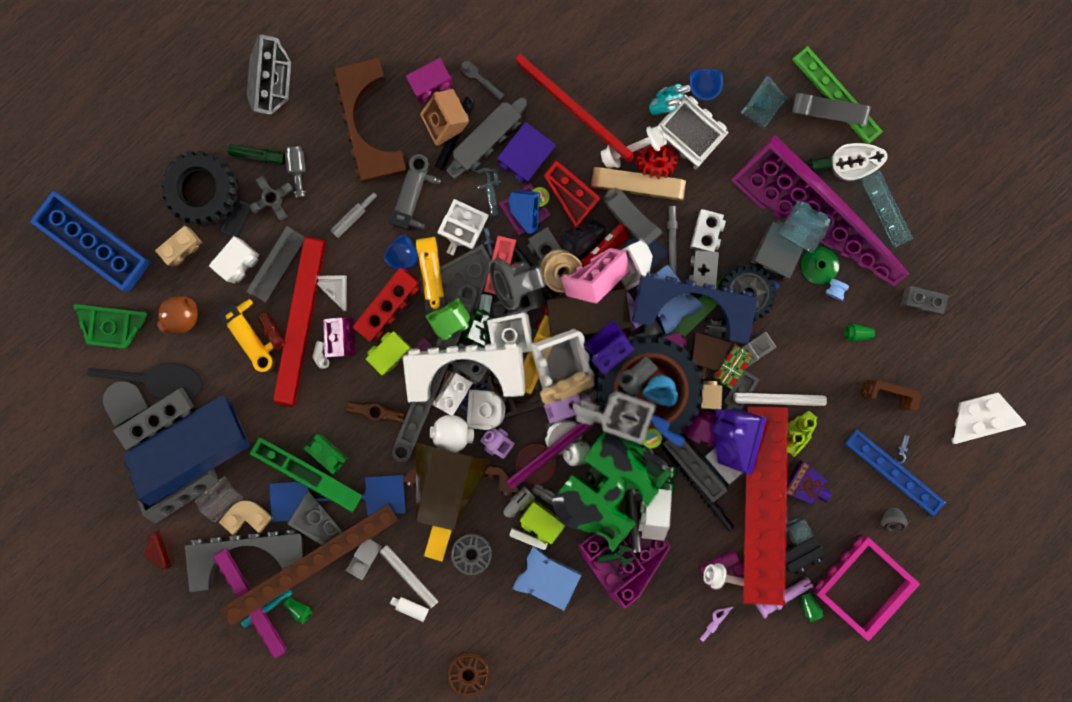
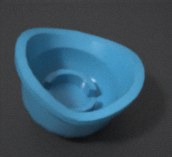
M660 375L651 378L642 393L648 400L663 406H672L677 401L675 384L672 379Z

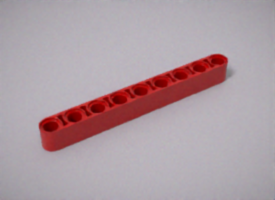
M305 237L275 388L274 404L294 407L318 287L316 284L318 283L317 276H320L325 250V240Z

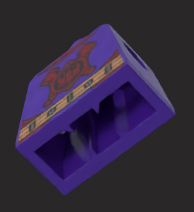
M799 460L787 481V494L814 504L817 498L827 503L832 495L831 492L824 489L827 480L806 462Z

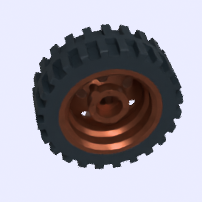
M654 335L637 336L635 339L629 340L634 347L630 354L605 374L599 369L596 387L600 407L604 412L609 396L615 390L627 394L618 383V376L623 371L631 370L646 356L658 369L641 384L642 388L635 397L653 403L655 405L653 414L670 423L668 430L679 435L686 425L689 427L692 424L691 419L694 415H698L699 404L703 402L701 395L702 390H704V384L701 381V371L698 369L696 361L688 352L675 342ZM661 375L673 380L677 393V401L674 405L663 406L643 396L644 386H647L651 378ZM650 420L648 428H656ZM661 433L662 439H664L665 441L669 440Z

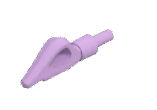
M734 607L715 610L713 612V622L707 626V631L700 640L704 642L710 633H714L718 625ZM723 611V614L721 616H716L718 612Z

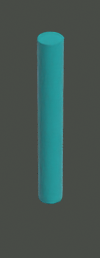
M287 590L262 607L264 612L268 613L291 596V590ZM250 616L241 622L244 628L252 624Z

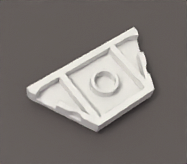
M999 393L959 402L958 417L955 421L956 428L952 444L1017 428L1026 424Z

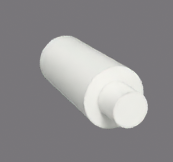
M393 597L390 602L391 605L396 606L395 610L424 622L429 610L402 597L400 600Z

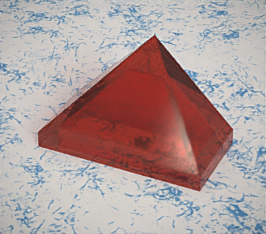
M156 531L149 535L144 557L161 570L170 568L171 564L160 532Z

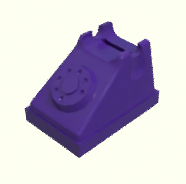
M738 408L716 410L715 417L717 421L712 424L711 431L714 434L718 463L752 475L767 418Z

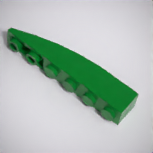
M260 437L250 452V455L352 513L362 498V495Z

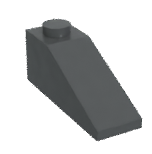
M539 288L522 294L518 309L508 311L504 308L500 301L492 303L489 315L501 318L527 313L544 307L546 302L542 290Z

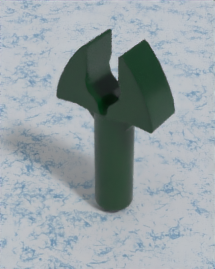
M619 544L620 549L617 552L598 555L597 561L601 563L619 560L622 562V566H626L635 557H624L623 553L633 551V548Z

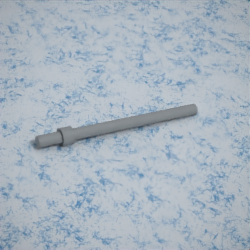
M668 206L669 267L677 276L676 229H678V221H676V206Z

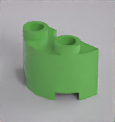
M460 298L448 303L443 309L435 310L425 316L436 335L441 337L442 340L450 338L452 333L458 330L463 331L469 327L470 315Z

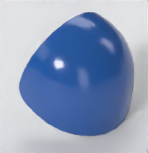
M700 69L690 73V88L695 97L701 100H711L720 94L723 87V73L721 71Z
M399 236L387 249L384 257L385 262L397 270L402 267L407 270L412 268L418 261L416 245L408 236Z

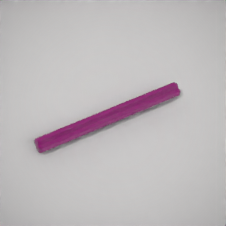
M594 421L593 425L581 422L507 480L509 487L514 489L595 426L597 422Z

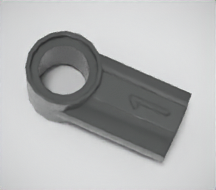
M645 356L631 370L623 371L618 376V383L628 395H636L642 388L641 384L658 368Z

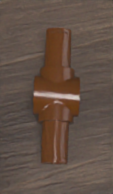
M348 401L347 406L353 408H347L346 413L363 415V418H369L372 421L386 422V420L403 424L405 419L398 417H404L405 411L389 409L388 406H383L379 403L372 404L366 402L362 404ZM373 407H378L381 411L380 416L377 418L371 414Z

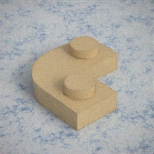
M240 501L229 509L219 523L232 535H235L245 522L261 533L273 517L255 502Z

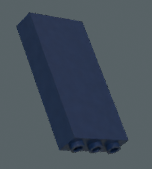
M222 395L123 453L126 459L124 464L130 471V481L137 490L135 492L137 499L150 506L249 448L250 444L232 402Z

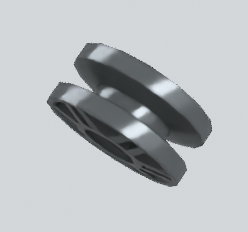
M468 533L461 536L454 543L451 551V559L454 566L466 575H476L483 572L489 566L492 558V548L489 541L477 533ZM469 549L475 550L477 557L474 559L469 558L467 551Z

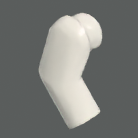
M316 341L312 358L319 368L326 369L329 367L330 362L323 353L324 342Z

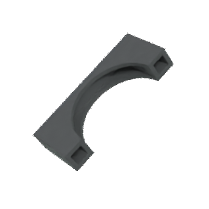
M289 529L283 534H279V531H270L264 536H260V533H251L245 538H241V535H232L226 540H222L221 537L210 538V541L203 542L202 539L191 540V543L185 545L189 592L209 590L213 587V576L217 566L213 558L215 553L226 548L229 551L239 546L259 547L270 553L279 562L283 570L306 555L304 534L296 529Z

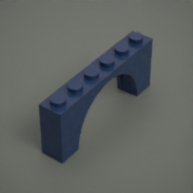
M649 272L646 273V276H640L632 315L634 323L653 326L659 311L668 301L682 294L700 293L709 296L721 308L726 321V339L749 343L758 298L753 296V292L741 290L740 294L735 293L733 288L722 287V290L715 289V285L704 283L703 286H698L696 281L686 279L682 283L677 282V278L670 276L661 279L658 278V274Z

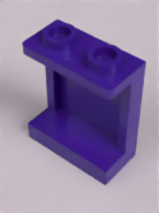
M525 122L499 155V166L507 172L509 170L515 174L514 178L522 184L524 181L528 184L550 153L552 154L556 149V144Z
M614 320L583 344L592 355L593 363L603 374L634 350L628 337Z

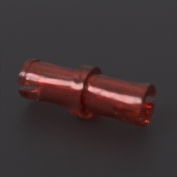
M269 313L260 315L258 320L264 329V335L269 338L275 350L281 349L285 342L279 334L278 326L274 324Z

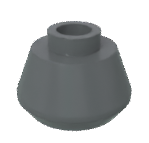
M889 508L885 511L881 520V526L890 532L902 531L908 525L904 513L898 508Z

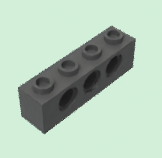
M180 388L119 426L113 432L125 450L142 443L141 440L146 437L150 438L159 433L158 430L163 426L165 429L175 423L174 419L179 416L182 419L192 413L190 409L195 406L184 389ZM169 405L174 406L176 410L174 415L168 412L167 408ZM153 415L159 418L158 425L152 423L151 418ZM136 426H140L143 429L142 435L136 433Z
M213 468L150 506L143 501L140 502L138 500L137 502L143 516L156 524L220 481Z

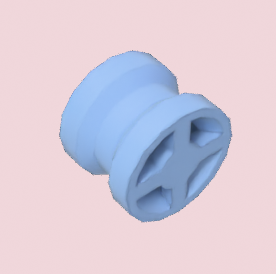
M831 279V286L826 290L825 294L843 301L844 292L848 290L849 286L841 281Z

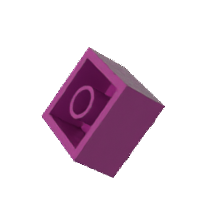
M441 58L406 75L409 85L420 104L423 102L427 104L434 92L450 90L453 87L451 77Z

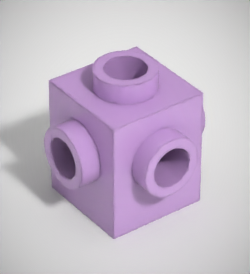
M496 428L489 429L480 440L485 445V451L492 456L496 454L503 459L515 445L507 437L509 434L502 428L498 430Z

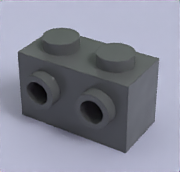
M459 343L458 349H466V346ZM457 359L448 362L452 365L451 369L459 375L462 372L468 375L467 380L475 385L478 382L484 385L492 372L484 364L470 359Z

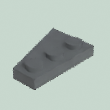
M307 491L287 523L321 545L342 533L341 529L309 491Z

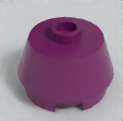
M699 410L698 415H694L691 419L692 424L689 427L686 425L683 431H687L686 436L699 444L701 441L708 442L707 445L712 447L715 445V440L711 427L717 421V418L711 412Z

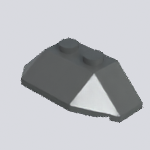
M261 34L258 35L249 59L247 98L252 112L272 115L288 101L291 61L278 38Z

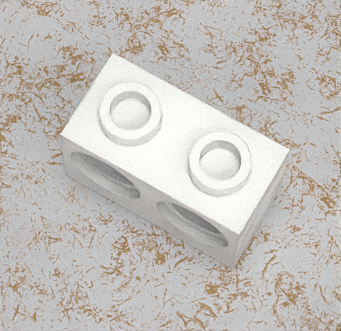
M701 209L698 214L690 248L710 252L718 250L721 239H718L719 232H723L726 222L723 220L724 215ZM708 218L715 220L716 225L714 228L707 226L706 220ZM706 236L710 238V246H704L702 244V237Z
M452 371L434 400L433 405L453 416L471 387L472 382Z

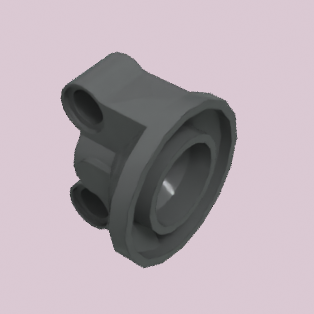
M500 258L491 260L489 263V275L494 291L501 304L508 311L518 309L522 294L546 285L540 265L530 267L525 261L509 265Z

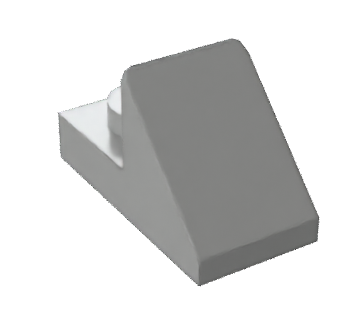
M371 539L362 543L355 552L346 571L363 580L382 546Z

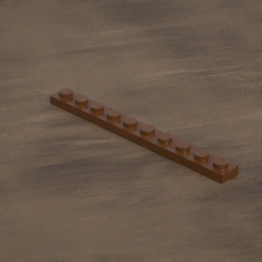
M389 504L383 506L220 609L229 625L232 626L399 521Z

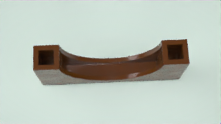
M380 58L334 68L336 73L333 75L335 86H339L340 93H337L340 105L343 104L344 112H342L343 121L348 123L349 127L346 134L348 141H352L353 149H350L351 155L358 165L355 168L357 179L361 178V181L366 183L407 173L402 151L386 152L371 147L361 138L356 127L355 116L360 99L372 86L386 81Z

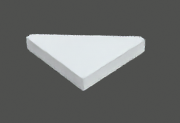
M317 276L318 283L316 284L343 311H347V276Z

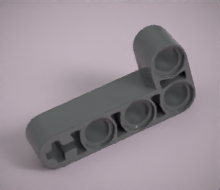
M796 93L792 113L867 126L871 106Z

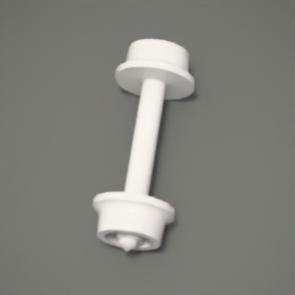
M649 126L647 127V138L626 147L634 152L651 144L656 151H659L660 147L667 144L666 133L663 132L660 126L653 128ZM607 145V148L601 151L602 162H604L608 169L620 168V158L622 156Z
M721 563L710 564L704 571V581L713 589H720L724 582L744 586V578L726 574V568Z

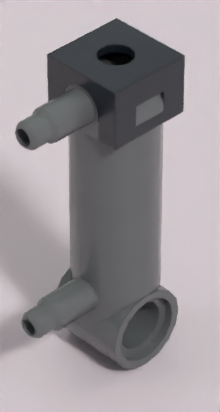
M421 154L414 155L409 161V168L397 204L389 220L390 225L408 231L410 227L424 230L426 226L412 218L424 181L438 185L441 181L439 178L427 174L430 165L427 158ZM417 161L425 163L424 167L420 170L415 169Z

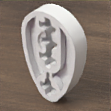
M846 144L833 153L831 158L832 171L836 177L843 181L858 180L879 169L886 162L887 153L884 149L870 144ZM876 152L878 153V155H882V159H880L879 162L877 159L869 158L875 156ZM859 156L860 159L864 160L861 166H859V163L852 164L851 168L849 165H844L842 169H840V166H836L839 160L843 163L848 158H850V161H853Z

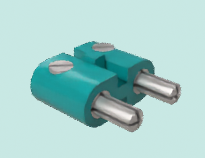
M676 84L659 90L656 94L657 98H654L649 105L651 114L656 116L673 111L677 105L682 103L684 93L690 91L689 85L681 86Z

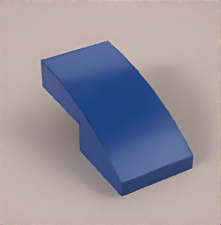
M652 414L651 421L655 427L669 440L682 447L685 439L668 430L670 426L668 421Z

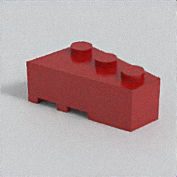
M557 160L544 175L575 227L583 222L602 199Z

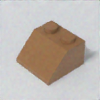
M453 89L434 92L420 113L436 146L461 133L469 122L468 116Z

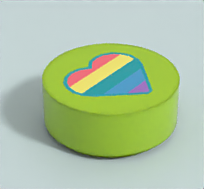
M535 188L533 191L540 192L539 207H544L549 202V193L545 188Z
M647 428L643 444L648 448L659 446L662 441L661 433L656 428Z

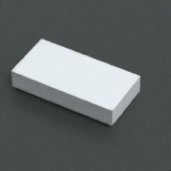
M514 527L510 531V537L542 550L547 547L548 542L544 544L534 535Z

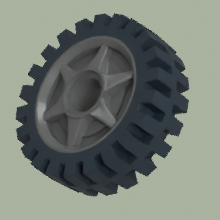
M742 265L731 269L722 278L718 288L719 290H722V287L733 288L735 293L740 294L741 290L749 288L753 292V296L758 298L753 321L760 320L770 313L775 305V298H777V288L771 275L764 269L754 265Z

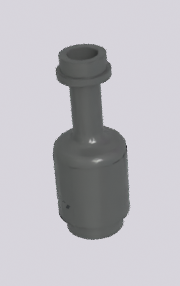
M300 146L288 147L284 154L287 173L293 175L295 192L292 193L294 198L306 197V191H303L301 174L306 172L304 151L301 150Z

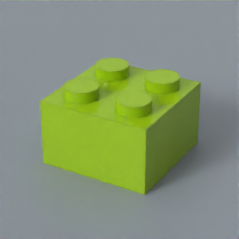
M394 331L386 333L381 338L382 343L379 346H373L367 352L369 356L366 360L382 376H387L399 364L408 350L413 349Z
M535 499L520 517L521 526L528 532L534 531L537 534V539L544 544L548 542L552 545L565 527L554 513Z

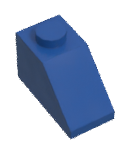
M516 190L509 197L510 212L527 233H533L538 230L540 192Z

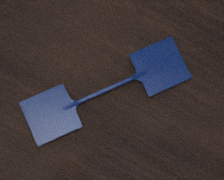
M403 475L365 477L366 491L362 495V499L367 503V516L389 504L394 514L406 513L404 482H402ZM298 482L270 483L272 522L289 521L309 489ZM315 498L316 501H331L327 498Z

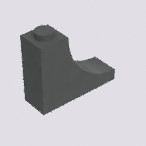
M615 187L606 192L605 197L601 201L618 222L625 226L628 234L649 245L662 233L659 227L646 218L621 190Z

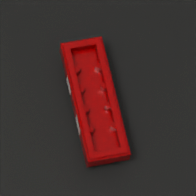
M620 223L609 235L605 236L603 241L596 248L592 249L590 254L581 262L582 267L590 264V259L607 249H618L629 238L625 226Z

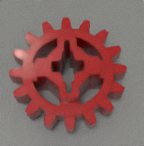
M651 144L641 148L637 152L636 164H639L638 170L643 169V175L648 173L650 178L656 176L657 179H660L661 175L667 178L668 173L672 175L677 168L678 156H675L676 150H670L671 145L667 147L662 146L659 151H656Z

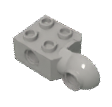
M617 390L609 396L604 412L599 410L600 406L582 400L581 403L574 402L573 404L574 411L577 414L576 420L588 425H593L595 421L602 424L604 431L640 444L643 442L655 409L653 403Z

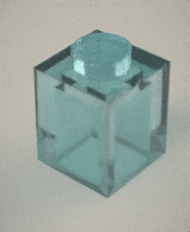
M802 517L791 521L786 527L787 533L796 545L814 536L806 520Z

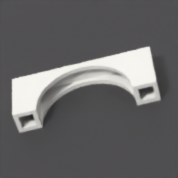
M506 343L505 346L497 347V344H487L483 348H478L477 345L466 346V349H458V346L447 347V350H439L438 347L428 348V351L410 349L403 356L408 402L427 401L431 397L432 380L437 370L442 365L457 359H470L487 366L500 381L504 397L523 396L526 392L522 345H516V343Z

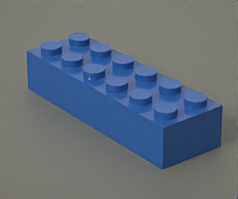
M52 191L30 220L33 225L122 291L130 292L152 263V261L58 192Z

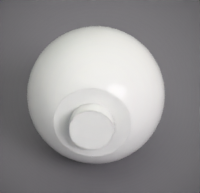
M445 415L435 422L434 427L431 426L430 438L433 439V443L437 448L459 452L467 443H473L474 429L468 428L467 423L459 416Z

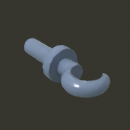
M484 227L486 239L484 245H487L490 257L493 256L491 245L493 240H490L489 229Z
M908 435L904 436L902 445L898 446V449H900L899 454L903 455V460L897 461L899 464L906 460L904 451L907 452L908 450L906 448L910 437Z

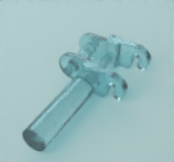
M496 167L493 170L489 168L475 170V173L485 172L487 175V184L477 186V188H486L491 216L498 215L495 191L492 185L496 184V186H499V183H502V181H499L497 173L500 169H496ZM489 173L494 174L495 181L490 182Z

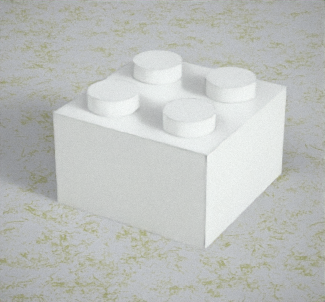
M234 236L211 262L209 267L226 281L234 284L236 282L239 283L246 276V270L249 267L252 268L258 262L257 257L259 254L243 240Z
M659 489L658 494L649 506L644 504L642 497L639 511L641 519H639L638 531H641V538L665 540L670 525L671 490Z

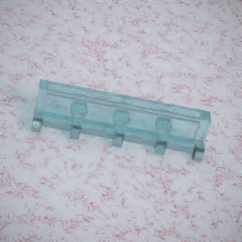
M879 170L861 179L894 248L912 240L913 237L881 171Z

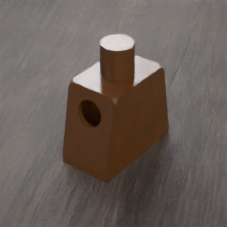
M696 332L693 335L691 357L696 361V365L701 371V379L706 380L709 369L713 371L719 370L731 343Z

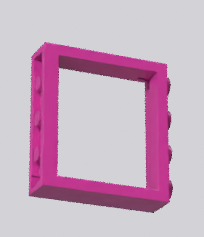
M863 535L857 541H854V546L850 551L842 554L840 557L841 561L828 570L826 578L817 582L818 584L813 592L869 642L920 583L869 537ZM869 546L906 580L869 622L861 628L825 594Z

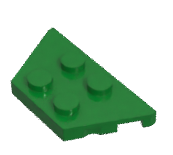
M78 304L73 306L74 310L77 311L80 327L84 331L86 344L127 349L149 316V313Z

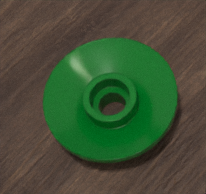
M818 246L809 249L801 260L802 274L813 284L820 285L830 282L831 279L835 278L839 270V261L836 254L826 247ZM820 261L824 263V268H819L818 263Z

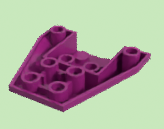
M631 530L619 544L633 548ZM639 531L641 552H624V557H635L626 566H622V562L619 560L601 563L597 561L598 555L614 553L620 548L618 545L614 552L611 551L607 539L596 533L582 542L579 548L584 563L604 591L625 609L641 596L670 550L671 545L666 538L664 541L641 538V531Z

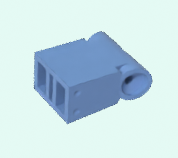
M668 265L663 266L654 273L658 274V278L665 279L666 276L677 278ZM690 293L674 297L659 311L657 317L666 336L679 326L684 316L693 315L704 307Z
M533 546L527 557V569L519 574L512 589L532 594L564 611L582 572L548 557L542 550Z

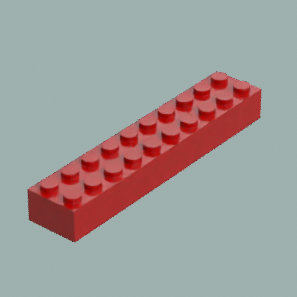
M748 407V412L767 419L752 475L746 474L743 603L784 606L788 408Z

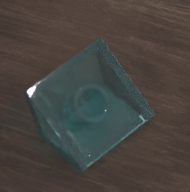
M766 76L741 113L765 129L787 97L769 76Z

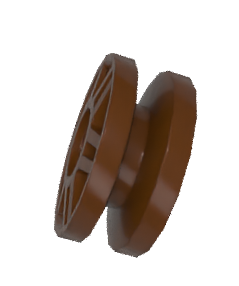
M472 652L456 656L451 662L448 671V680L452 689L464 696H472L481 692L488 681V666L480 655ZM471 670L474 675L471 678H466L463 672Z

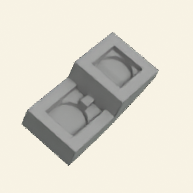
M766 331L741 347L752 354V359L747 367L776 348V345Z

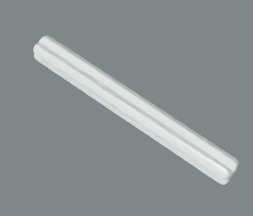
M734 393L733 395L734 403L825 406L827 403V398L823 395Z

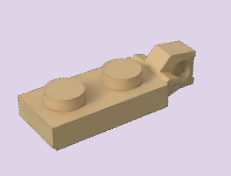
M578 372L572 377L540 392L542 402L547 405L557 399L563 401L593 386L594 380L585 372Z

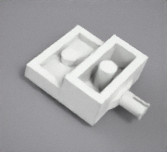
M454 199L437 232L451 242L446 253L454 256L457 246H465L473 250L489 215Z

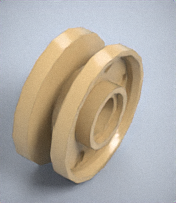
M563 249L549 252L544 256L540 264L546 285L556 292L563 293L565 290L561 277L565 274L570 276L576 272L577 267L582 266V263L576 256ZM561 267H565V271L559 275L558 270Z

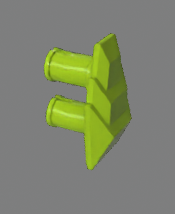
M809 410L789 422L788 453L793 457L809 442L817 425L816 420L818 417Z

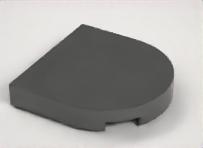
M120 381L113 383L106 389L103 396L104 408L115 427L149 408L140 389L130 382Z

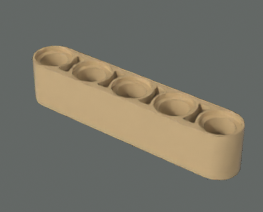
M601 167L593 168L591 187L596 189L610 190L616 187L623 193L678 201L684 199L686 181L682 179L664 178L663 176H660V179H657L656 176L650 178L649 174L643 175L642 173Z

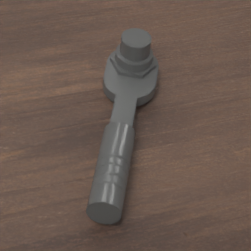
M464 61L461 64V71L468 78L477 79L484 88L500 101L505 97L492 83L478 74V68L472 62Z

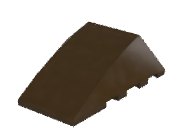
M622 280L597 304L566 296L565 292L546 300L551 337L575 329L583 334L586 342L609 322L614 320L629 339L631 322L626 288Z
M416 442V521L454 531L491 459L474 455L469 456Z

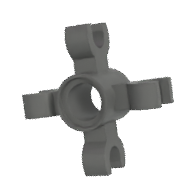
M261 176L256 179L263 193L261 200L249 206L251 211L257 214L269 206L273 208L279 220L282 221L288 216L281 203L284 196L294 192L292 185L287 183L280 189L274 190L270 188L265 177ZM271 194L276 195V200L273 203L268 202V196Z

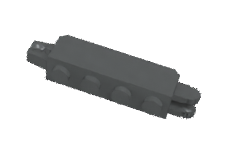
M519 98L512 105L502 103L453 151L454 161L446 170L452 178L456 179L464 172L468 173L470 170L474 172L481 165L480 161L484 157L488 158L495 151L493 148L498 143L501 145L508 138L507 134L511 130L516 131L522 124L520 122L522 120L521 115L528 106L526 99Z

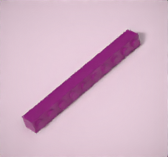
M224 548L215 553L213 560L216 565H219L222 575H225L228 585H231L234 595L240 597L251 590L228 550ZM260 607L249 614L252 625L256 626L259 636H262L264 645L268 646L270 655L277 658L286 653L287 648L263 608Z

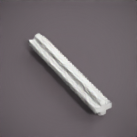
M388 545L380 550L381 555L390 562L389 564L394 569H397L396 571H398L399 575L402 574V578H405L404 580L408 581L411 587L415 588L414 591L416 590L417 594L423 597L422 600L424 599L425 603L431 606L430 608L438 603V600L436 601L432 593L428 592L427 588L423 586L424 584L420 583L417 577L415 578L414 574H412L409 568L407 569L404 563L402 564L403 561L399 560L396 554L394 555Z

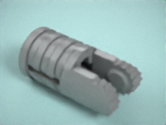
M523 486L511 498V502L504 509V515L508 518H514L521 510L524 511L536 496L527 487Z

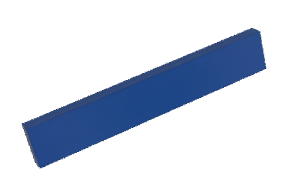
M855 429L843 443L932 517L946 503L858 429Z

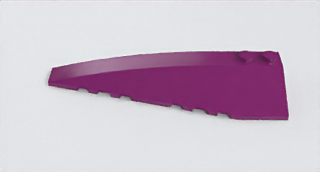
M776 135L766 142L731 179L736 186L762 209H765L766 206L774 210V216L780 218L782 215L791 221V226L795 228L800 227L808 236L830 249L834 248L841 252L842 256L849 257L858 262L859 266L868 268L873 271V274L893 286H896L909 275V272L855 212Z

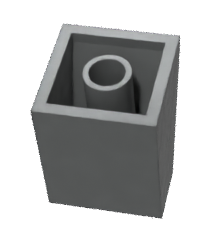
M773 221L768 226L749 264L758 266L771 276L785 281L792 276L807 239L803 237L804 234L800 231H791L786 228V224L780 221H776V223Z

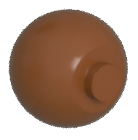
M184 296L167 298L161 304L158 311L159 321L157 326L160 331L165 334L169 332L182 334L191 330L198 318L196 303L191 298Z

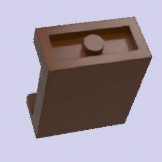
M867 380V383L863 384L862 394H864V399L876 400L878 391L902 397L900 409L918 410L922 392L879 380Z

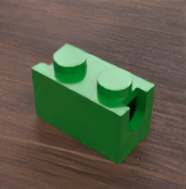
M321 433L316 434L314 440L304 448L332 474H335L349 459Z

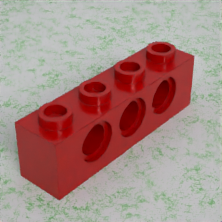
M399 268L354 324L353 328L369 342L375 339L378 341L385 333L383 331L385 326H390L397 318L394 316L397 311H402L407 306L408 302L406 300L410 295L414 296L419 291L420 287L418 285L421 281L406 268ZM398 286L404 288L403 296L397 294L396 289ZM386 301L392 303L391 311L386 310L384 306ZM374 315L380 318L381 322L379 325L373 323Z

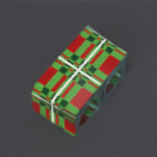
M734 343L726 354L719 370L715 371L713 379L733 389L751 362L752 354Z

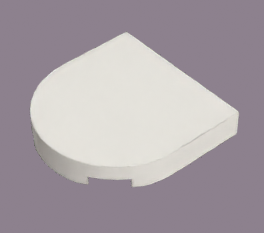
M469 389L467 427L489 430L499 426L505 416V404L502 398L492 391Z

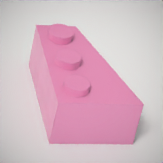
M609 248L590 259L591 263L587 266L582 267L580 265L577 267L576 272L570 276L563 275L561 280L566 296L597 304L630 271L626 251Z

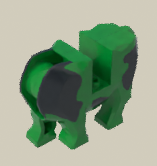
M604 431L584 460L607 476L608 479L604 477L598 485V489H596L574 472L566 484L555 494L552 502L557 517L565 526L588 533L595 532L603 536L609 543V549L614 552L636 523L635 520L628 518L627 514L617 510V507L623 501L626 490L630 488L639 490L644 504L649 506L671 472L667 471L668 467L662 458L644 451L637 442ZM649 477L652 479V481L654 482L655 486H657L659 489H657L656 487L652 486V483H651Z

